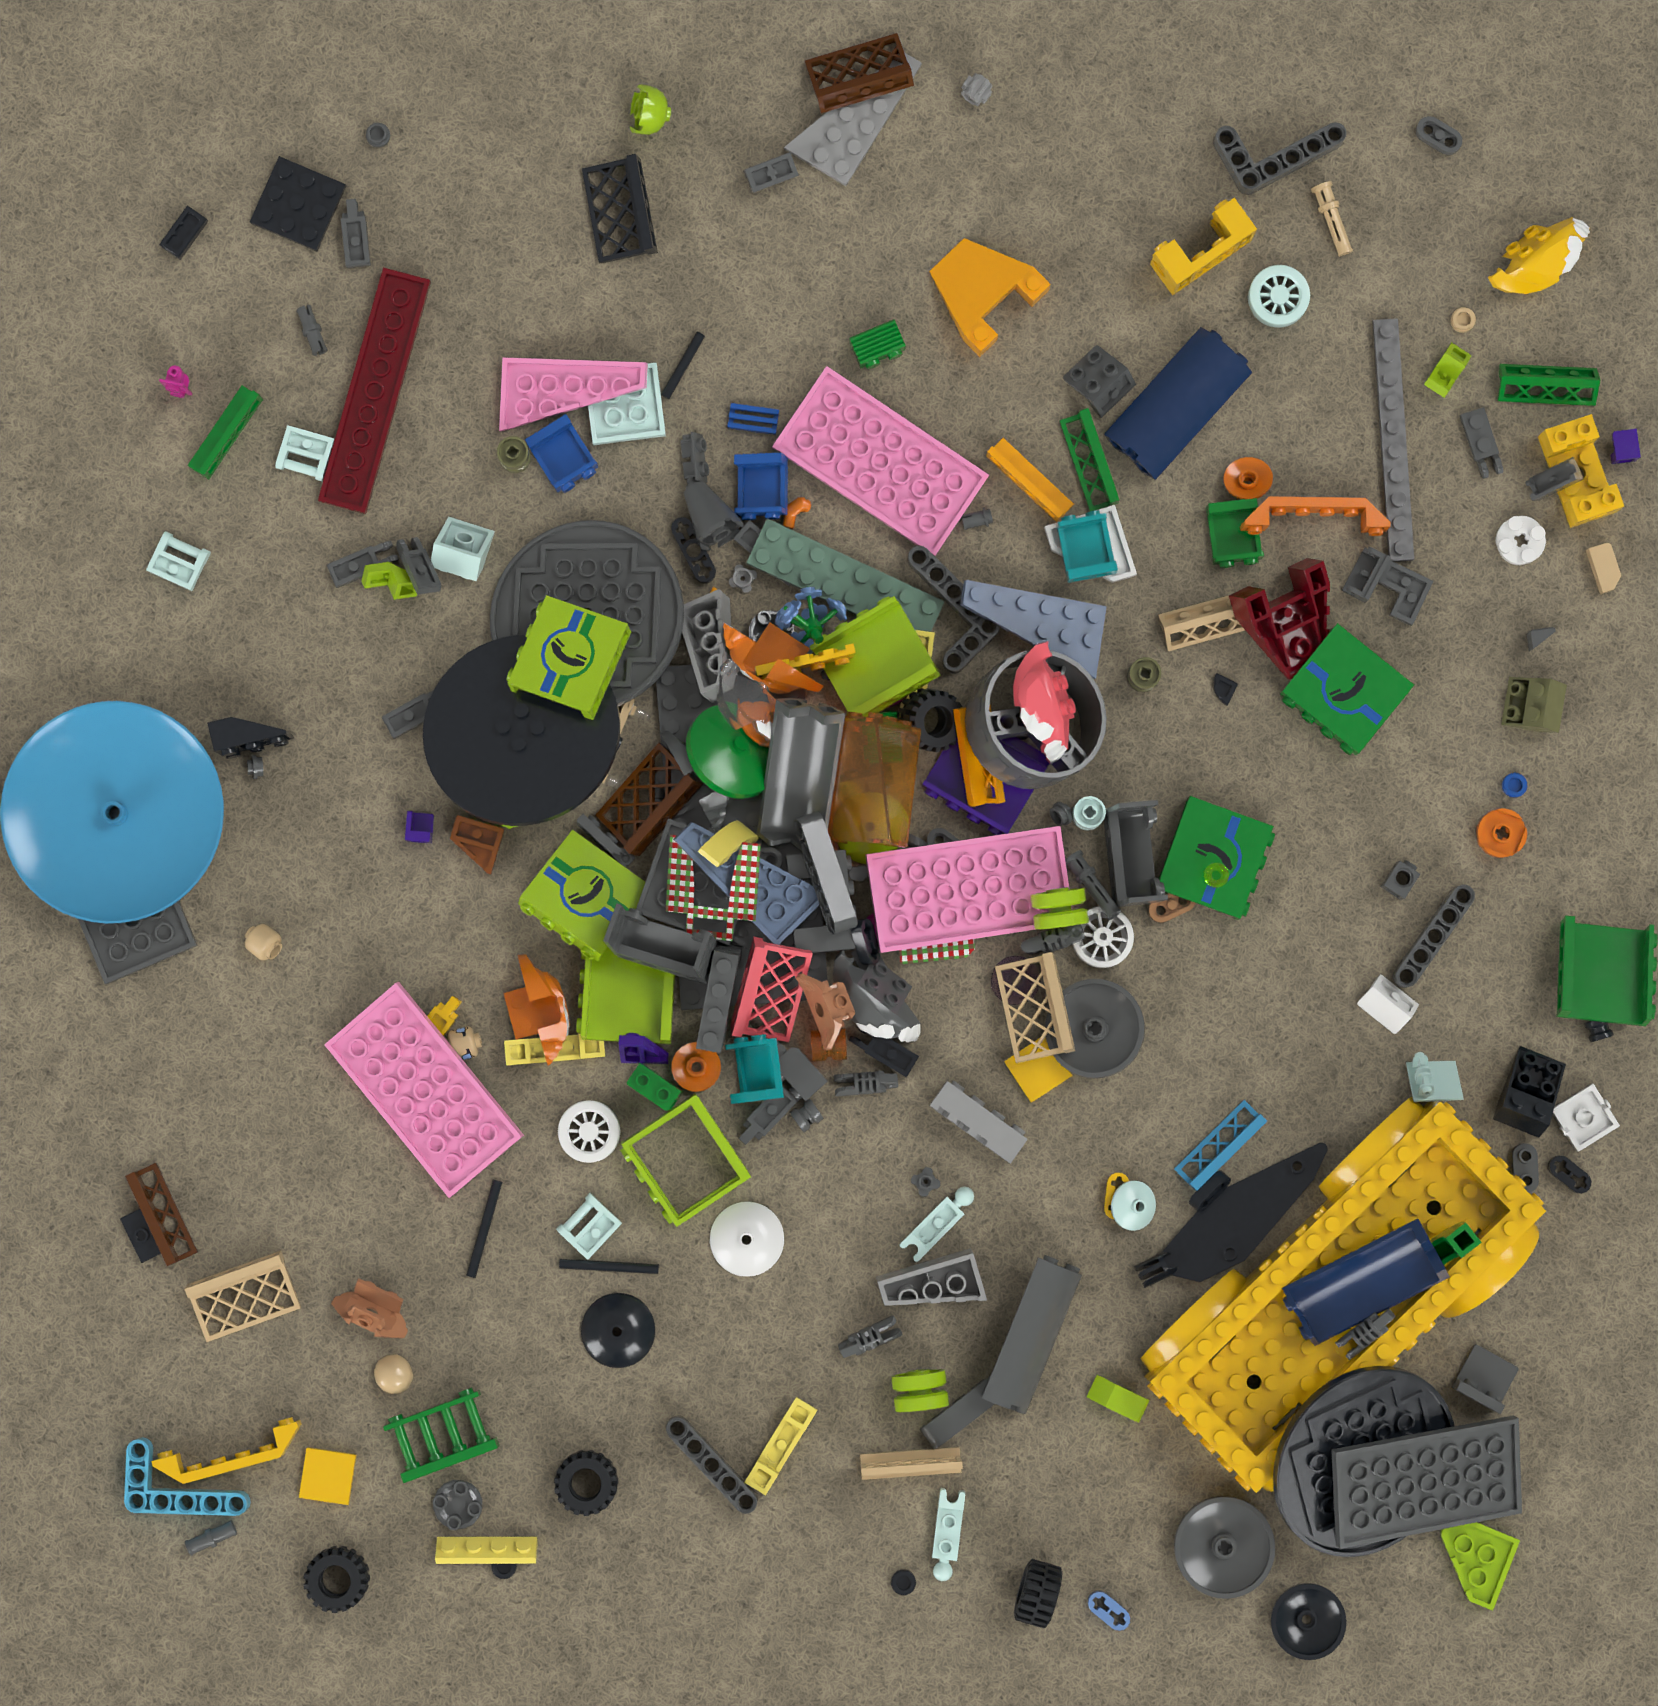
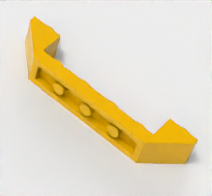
M293 1417L279 1420V1426L273 1428L277 1447H274V1443L259 1447L260 1452L250 1454V1450L235 1453L236 1458L226 1461L225 1456L211 1460L212 1465L202 1467L201 1463L187 1466V1471L185 1472L180 1453L173 1455L172 1450L158 1453V1459L151 1461L152 1466L180 1483L185 1484L277 1459L285 1454L302 1424L300 1420L294 1422Z

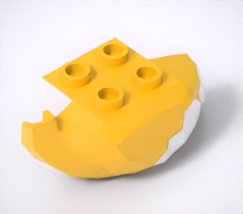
M1573 217L1549 227L1539 225L1528 227L1524 231L1525 236L1522 239L1512 242L1506 247L1507 252L1502 257L1512 260L1505 272L1501 268H1497V272L1488 277L1490 283L1494 288L1503 292L1517 294L1542 291L1559 282V276L1571 271L1574 264L1578 261L1582 250V242L1588 237L1590 227L1582 220Z

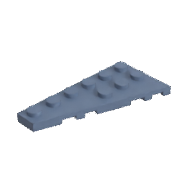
M970 580L964 581L961 606L984 619L992 621L1007 632L1010 631L1032 646L1048 641L1049 650L1070 657L1078 662L1093 679H1096L1107 606Z
M690 822L673 840L730 898L732 877L739 850L734 852L727 862L716 867L698 852L715 834ZM760 858L756 921L751 922L771 943L779 945L819 906V902L812 885Z

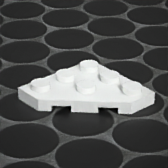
M1115 505L1099 509L1100 514H1107L1106 521L1114 561H1116L1118 568L1116 574L1103 576L1102 578L1114 583L1136 576V569ZM1086 515L1076 516V518L1086 517ZM1057 523L1045 526L1044 529L1051 551L1062 556Z

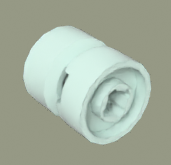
M1083 797L1073 807L1072 820L1082 830H1093L1104 820L1106 814L1105 806L1097 797Z

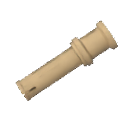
M1331 181L1313 187L1311 191L1316 195L1320 206L1318 210L1325 216L1338 252V257L1353 252L1338 212L1340 204L1338 200H1335L1331 186L1333 184Z

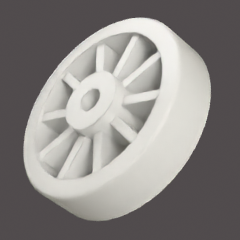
M1099 906L1088 909L1089 923L1081 924L1083 931L1086 925L1094 931L1093 934L1084 932L1086 937H1092V941L1085 945L1083 940L1073 944L1075 953L1084 963L1092 967L1109 968L1119 964L1128 956L1133 946L1134 933L1130 921L1121 912L1117 917L1109 920L1106 927H1103L1101 918H1107L1102 909ZM1097 919L1099 928L1097 929L1090 921ZM1113 921L1118 925V928L1111 931L1109 927ZM1121 931L1122 938L1113 937V933ZM1111 942H1121L1120 947L1117 949ZM1095 944L1096 947L1093 953H1089L1086 947ZM1106 946H1109L1115 953L1108 956ZM1099 947H1102L1104 957L1095 956Z
M587 1100L572 1105L564 1112L559 1121L558 1138L563 1150L570 1157L580 1162L591 1163L605 1159L615 1150L620 1139L621 1129L616 1114L607 1105L598 1101ZM586 1112H594L591 1122H588ZM581 1113L585 1122L583 1124L575 1118ZM599 1114L604 1118V1120L596 1124L595 1120L597 1115ZM572 1121L580 1126L579 1129H569ZM607 1122L609 1131L599 1130V1127ZM569 1132L579 1133L580 1136L571 1141ZM599 1133L608 1134L606 1142L599 1137ZM580 1139H583L584 1142L580 1150L574 1145V1143H576ZM595 1139L603 1144V1146L597 1150L594 1143ZM588 1141H590L593 1151H584Z

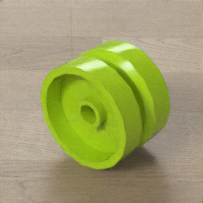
M1056 888L1030 895L1033 908H1048V912L1038 913L1033 917L1036 930L1089 923L1088 910L1084 908H1071V905L1082 904L1086 901L1085 888Z
M945 1369L911 1370L891 1376L893 1390L900 1392L909 1391V1393L900 1394L894 1398L896 1412L923 1411L949 1406L947 1391L932 1390V1388L940 1387L947 1383Z

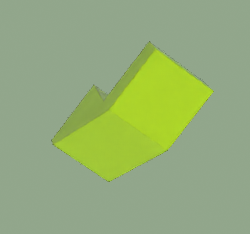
M1451 342L1424 385L1445 398L1472 355Z
M390 562L365 565L361 580L364 589L388 585L394 600L417 596L406 570Z
M1096 1375L1087 1395V1398L1138 1423L1150 1401L1099 1375Z

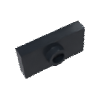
M187 205L159 244L160 247L181 260L206 226L208 220Z
M141 1209L120 1218L141 1263L161 1254Z

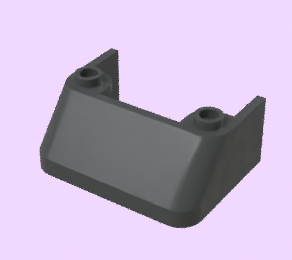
M1158 800L1118 803L1105 809L1104 828L1111 896L1118 907L1168 900V894L1165 895L1163 882L1155 878L1150 829L1153 827V823L1157 822V812L1153 807L1158 805Z
M617 903L603 940L610 950L620 958L707 984L717 942L713 936L714 934L709 931L699 929L698 933L693 932V934L648 921L643 917L642 911L634 908H629L626 911L621 904Z

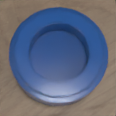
M1511 773L1503 779L1502 790L1511 798L1520 797L1527 790V780L1519 773Z

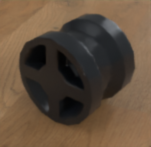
M1589 1021L1584 1023L1585 1028L1590 1032L1588 1037L1590 1042L1614 1036L1613 1030L1609 1029L1608 1022Z

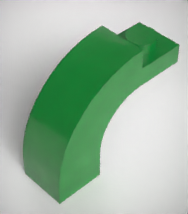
M1465 1221L1447 1228L1430 1240L1443 1265L1454 1258H1463L1482 1243Z

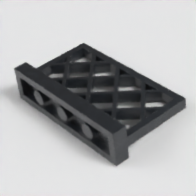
M637 154L627 155L625 159L582 168L599 263L643 254L658 253L642 162ZM625 166L626 175L621 182L611 176L617 167ZM600 172L605 175L598 187L590 183L589 173ZM608 179L618 184L612 196L602 191ZM591 187H592L593 189H595V192L593 193V195H592ZM622 188L630 192V199L626 205L615 200ZM599 193L609 199L602 211L594 206V200ZM613 202L623 208L616 220L606 214ZM627 211L633 214L635 219L630 229L619 223ZM603 217L613 222L606 234L598 228V224ZM617 226L627 231L620 244L610 238ZM631 234L638 238L639 249L628 250L624 247ZM607 240L618 246L612 255L603 256L602 247Z

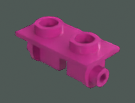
M174 365L168 369L166 380L159 379L165 390L170 391V395L184 398L185 394L192 396V392L188 389L189 377L179 366Z

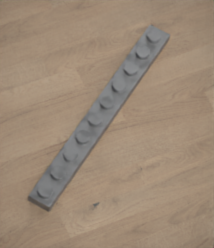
M1398 319L1373 320L1386 518L1391 522V527L1387 530L1388 556L1391 557L1390 560L1393 562L1413 561L1414 546Z

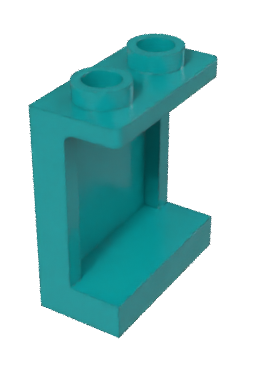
M1096 510L1085 513L1086 517L1076 518V515L1062 517V521L1057 523L1068 583L1117 573L1118 568L1116 561H1114L1106 513L1100 514V511Z
M766 1034L751 1036L752 1041H749L748 1037L733 1039L734 1044L725 1045L726 1050H735L740 1093L730 1094L731 1104L784 1098L777 1038L766 1039Z

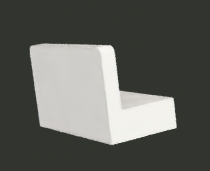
M1381 974L1357 1003L1358 1006L1393 1034H1396L1412 1018L1419 1006L1417 1002Z

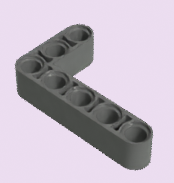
M1330 123L1255 164L1238 133L1231 126H1223L1218 129L1213 144L1238 190L1244 195H1251L1338 149L1346 137V129L1340 123ZM1335 132L1339 135L1340 139L1333 141L1329 138L1328 133ZM1223 135L1228 136L1231 139V143L1224 144L1220 141L1219 137ZM1307 144H1315L1318 147V151H1309ZM1293 155L1296 157L1297 162L1294 164L1289 163L1285 156ZM1235 156L1240 157L1243 164L1235 165L1231 158ZM1264 167H1273L1276 171V174H1267L1264 170ZM1246 177L1252 178L1255 185L1247 186L1244 184L1243 179Z
M915 546L908 555L910 567L971 627L946 652L943 658L944 669L948 673L956 674L963 670L996 637L1000 626L993 623L995 631L992 633L984 632L982 624L992 621L984 619L977 614L969 616L965 613L964 607L960 605L963 584L927 548ZM916 553H922L926 557V561L922 564H916L912 557ZM933 570H939L942 572L943 578L940 581H933L929 574ZM951 587H956L961 595L955 599L950 598L947 595V590ZM967 639H974L978 643V647L972 651L968 650L964 642ZM950 656H957L961 664L956 668L950 667L947 664V659Z

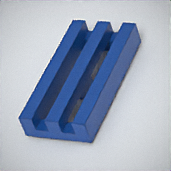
M731 403L727 427L729 429L776 435L779 410ZM735 410L774 416L773 418L736 414ZM734 419L767 423L772 424V428L733 422Z

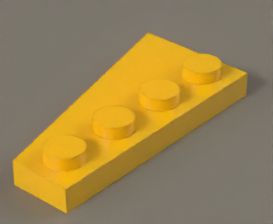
M854 643L845 645L846 649L843 650L831 648L819 652V655L805 654L795 657L791 661L789 659L782 661L801 673V669L808 667L811 668V671L826 668L825 664L835 662V666L850 663L849 659L853 658L856 652ZM776 662L755 666L756 676L765 679Z

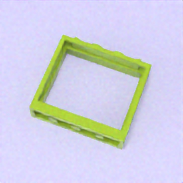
M696 1093L621 1142L623 1148L620 1151L627 1162L633 1161L637 1167L634 1173L641 1183L647 1182L651 1188L647 1191L655 1204L661 1203L665 1209L661 1212L669 1224L673 1222L676 1227L751 1178L750 1173ZM692 1106L737 1175L678 1214L633 1147V1144Z

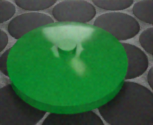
M728 704L716 705L704 710L689 727L686 737V750L689 762L697 776L717 793L737 799L754 797L765 789L764 780L769 747L756 743L744 732L739 722V713L743 709L742 707Z

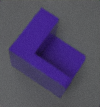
M1637 429L1614 431L1612 433L1614 452L1610 455L1611 464L1636 462L1641 458Z
M407 811L405 841L432 843L434 815Z

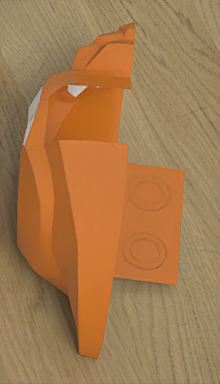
M769 622L757 642L724 623L723 636L726 647L730 650L731 660L734 662L735 667L755 684L779 695L798 689L819 692L824 687L803 672L800 673L782 661L784 659L791 661L795 657L805 655L809 652L810 648L771 622ZM776 662L765 679L756 676L755 666Z
M526 954L518 955L525 987L504 993L515 1039L539 1034L547 1065H550L558 1056L559 1051L562 1049V1043L569 1034L570 1021L565 997L556 977L536 968Z

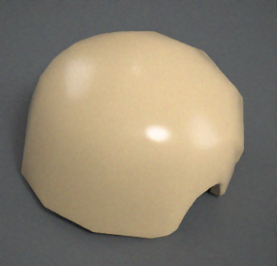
M398 1354L386 1355L381 1358L374 1369L377 1385L383 1391L390 1394H401L409 1388L413 1380V1373L409 1362Z

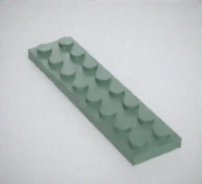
M769 519L766 520L746 562L747 565L799 589L815 587V590H822V596L818 598L825 601L828 598L836 601L839 600L844 604L848 612L855 615L865 609H873L885 597L891 598L895 596L915 630L931 632L945 602Z

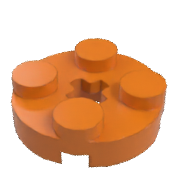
M1505 808L1496 809L1484 815L1479 821L1476 830L1477 842L1483 851L1492 857H1509L1520 851L1525 845L1527 829L1522 818L1515 811ZM1504 827L1508 837H1503L1500 840L1495 831Z

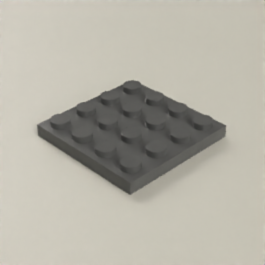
M668 819L636 909L642 911L643 916L686 930L687 914L666 911L670 835H678L687 825ZM693 861L694 906L729 909V898ZM694 917L693 929L726 933V920ZM734 919L733 934H734V931H735V928H736L738 919ZM716 939L718 942H721V943H724V944H727V945H730V942H731V941H727V940H718V939Z

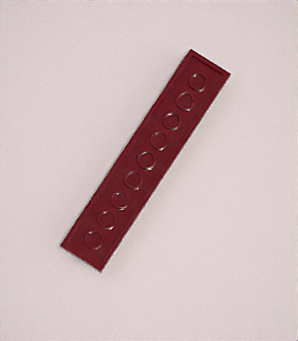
M383 267L318 497V501L321 503L363 514L367 513L431 285L429 279Z

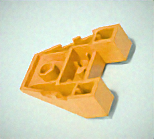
M965 238L929 271L962 340L979 357L998 339V334L983 320L998 304L1015 290L1033 307L1050 290L1051 286L1033 266Z

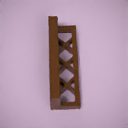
M157 1163L126 1175L128 1184L166 1265H173L198 1253ZM154 1170L157 1177L155 1187L146 1186L141 1175ZM159 1184L161 1185L163 1191L157 1190ZM147 1189L153 1191L151 1197H150V1195H149ZM156 1193L166 1196L168 1203L165 1211L155 1208L153 1200ZM169 1207H171L174 1214L168 1212ZM158 1212L163 1213L162 1219L160 1218ZM167 1215L176 1218L178 1222L175 1233L167 1231L163 1225ZM180 1228L184 1236L178 1235ZM168 1234L174 1236L172 1242H171V1240H170ZM176 1239L186 1240L190 1251L178 1256L174 1248Z

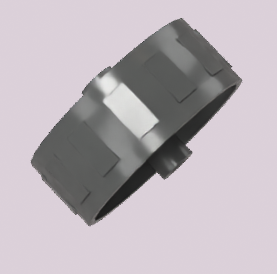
M1050 650L1052 656L1046 659V662L1054 672L1060 671L1061 675H1065L1068 682V689L1066 691L1075 703L1081 726L1080 744L1078 745L1069 734L1068 750L1059 760L1052 763V766L1058 773L1039 772L1027 768L1011 757L999 742L1000 739L1017 737L1020 740L1030 738L1041 751L1042 741L1028 732L1020 718L1021 707L989 711L990 695L995 681L1004 669L1019 667L1029 651L1017 653L994 666L977 682L966 705V733L973 753L991 775L1008 785L1018 788L1039 789L1048 787L1078 773L1095 757L1102 745L1106 732L1107 716L1099 687L1091 675L1078 662Z

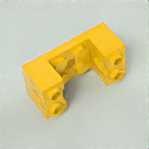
M1235 197L1229 202L1225 199L1214 207L1215 211L1212 213L1213 219L1210 221V225L1220 238L1211 245L1213 248L1208 252H1199L1191 259V262L1175 239L1169 243L1164 241L1154 249L1156 252L1152 255L1153 258L1150 265L1172 296L1252 241L1257 228Z
M1592 414L1545 429L1538 436L1549 468L1574 457L1578 467L1584 472V480L1558 492L1570 528L1617 513L1624 507L1617 484L1608 485L1595 449L1594 442L1600 436Z

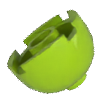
M640 84L637 87L641 90L639 93L634 92L631 102L630 115L634 113L635 125L634 127L630 126V130L632 133L650 135L657 133L664 126L665 121L668 122L670 120L671 107H668L667 99L659 89Z

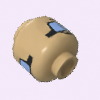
M469 1026L451 1030L448 1033V1037L445 1038L462 1060L475 1058L478 1055V1048L482 1047L480 1034L474 1033L473 1029Z

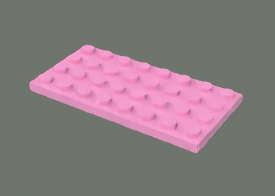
M828 366L823 370L772 446L774 450L783 453L790 461L917 546L927 548L934 556H936L989 476V474Z
M1060 826L865 854L879 953L1036 930L1033 917L1038 913L1048 912V908H1033L1030 895L1046 892L1049 889L1069 887Z
M400 982L390 987L325 1044L326 1048L448 1198L456 1194L524 1136Z

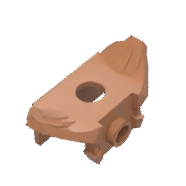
M803 973L798 974L796 980L804 991L819 1029L823 1049L830 1050L835 1043L840 1028L845 1026L843 1021L850 1020L856 1014L846 987L842 982L832 983L833 985L829 986L827 980L821 982Z
M358 1278L354 1292H346L336 1296L331 1303L338 1314L349 1325L352 1322L375 1333V1337L402 1339L405 1338L408 1332L405 1320L400 1314L404 1299L394 1292H387L377 1287L370 1281ZM367 1309H373L374 1311H376V1313H373Z

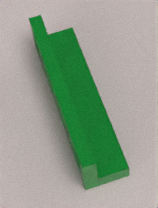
M1499 364L1500 385L1498 401L1596 406L1601 380L1597 368ZM1506 384L1517 385L1520 388L1514 394H1505ZM1534 386H1541L1544 389L1539 395H1531L1528 392ZM1558 387H1566L1569 391L1563 396H1555L1553 393ZM1583 388H1592L1591 398L1580 397L1577 392Z
M242 385L187 466L209 480L263 401V398L254 390L251 391Z
M1089 408L1080 410L1077 415L1059 420L1089 511H1096L1118 504L1120 499ZM1078 419L1082 426L1079 437L1070 434L1066 424ZM1083 433L1085 435L1086 441L1081 439ZM1071 438L1074 439V440H1076V443H1075L1074 446H1073V443H1072V441H1071ZM1079 442L1089 447L1090 454L1087 460L1076 455L1075 449ZM1091 456H1092V459H1093L1094 464H1092V463L1089 462ZM1079 461L1084 463L1082 469L1080 467ZM1087 465L1097 471L1098 476L1094 483L1084 479L1083 472ZM1098 480H1100L1102 487L1096 485ZM1086 484L1092 486L1090 492L1088 491ZM1094 488L1104 492L1107 502L1093 506L1090 496Z

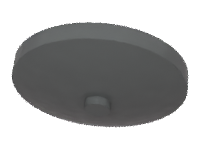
M1103 979L1082 980L1064 989L1062 992L1075 1051L1053 1055L1055 1059L1071 1073L1085 1078H1105L1127 1068L1137 1057L1145 1036L1144 1017L1134 997L1120 985ZM1049 1012L1047 1013L1045 1028L1048 1027L1052 1020ZM1054 1026L1050 1029L1053 1033H1055ZM1048 1033L1046 1040L1049 1049L1058 1048L1056 1038Z
M1231 1496L1211 1497L1194 1505L1181 1519L1174 1539L1175 1559L1182 1575L1198 1591L1215 1598H1236L1256 1589L1268 1576L1275 1557V1539L1267 1519L1250 1503Z

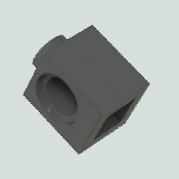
M1398 861L1380 887L1398 899L1403 900L1419 878L1420 873L1416 871L1417 867L1409 861ZM1398 872L1406 874L1407 883L1405 885H1400L1396 881Z

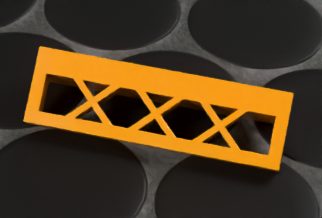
M1004 438L987 451L986 457L1056 522L1074 506L1072 501Z
M966 707L953 709L968 806L975 807L987 803H1004L1005 796L1002 781L991 775L981 765L968 741L965 726ZM991 786H993L995 789L996 797L992 796Z

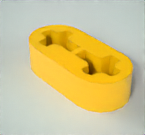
M1119 1172L1111 1174L1106 1183L1104 1212L1111 1219L1114 1218L1112 1211L1108 1210V1206L1111 1205L1112 1197L1115 1193V1186L1111 1185V1182L1116 1180L1117 1176H1120L1123 1182L1129 1181L1125 1174Z

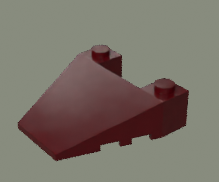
M1306 558L1289 566L1288 571L1294 590L1268 602L1265 589L1251 586L1228 595L1235 619L1289 680L1293 679L1330 633V629H1327V615H1330V606H1327V592H1330V581L1325 563L1322 560Z

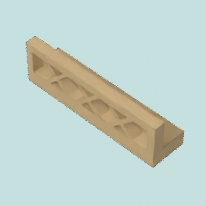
M1229 596L1158 615L1168 651L1245 631L1234 617ZM1221 620H1231L1228 627L1220 628L1217 626ZM1204 625L1208 627L1203 634L1197 635L1193 633L1199 626ZM1184 633L1180 640L1171 642L1170 634Z

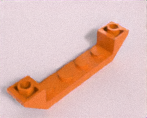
M1269 496L1242 523L1240 531H1248V534L1251 535L1261 534L1270 525L1269 512L1273 516L1286 515V513H1295L1296 516H1308L1310 513H1320V516L1323 517L1333 516L1334 513H1344L1345 517H1355L1361 513V533H1368L1369 536L1383 535V532H1386L1391 527V522L1366 498Z

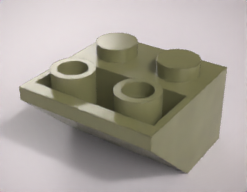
M1509 677L1501 725L1538 732L1559 733L1567 685L1548 678Z

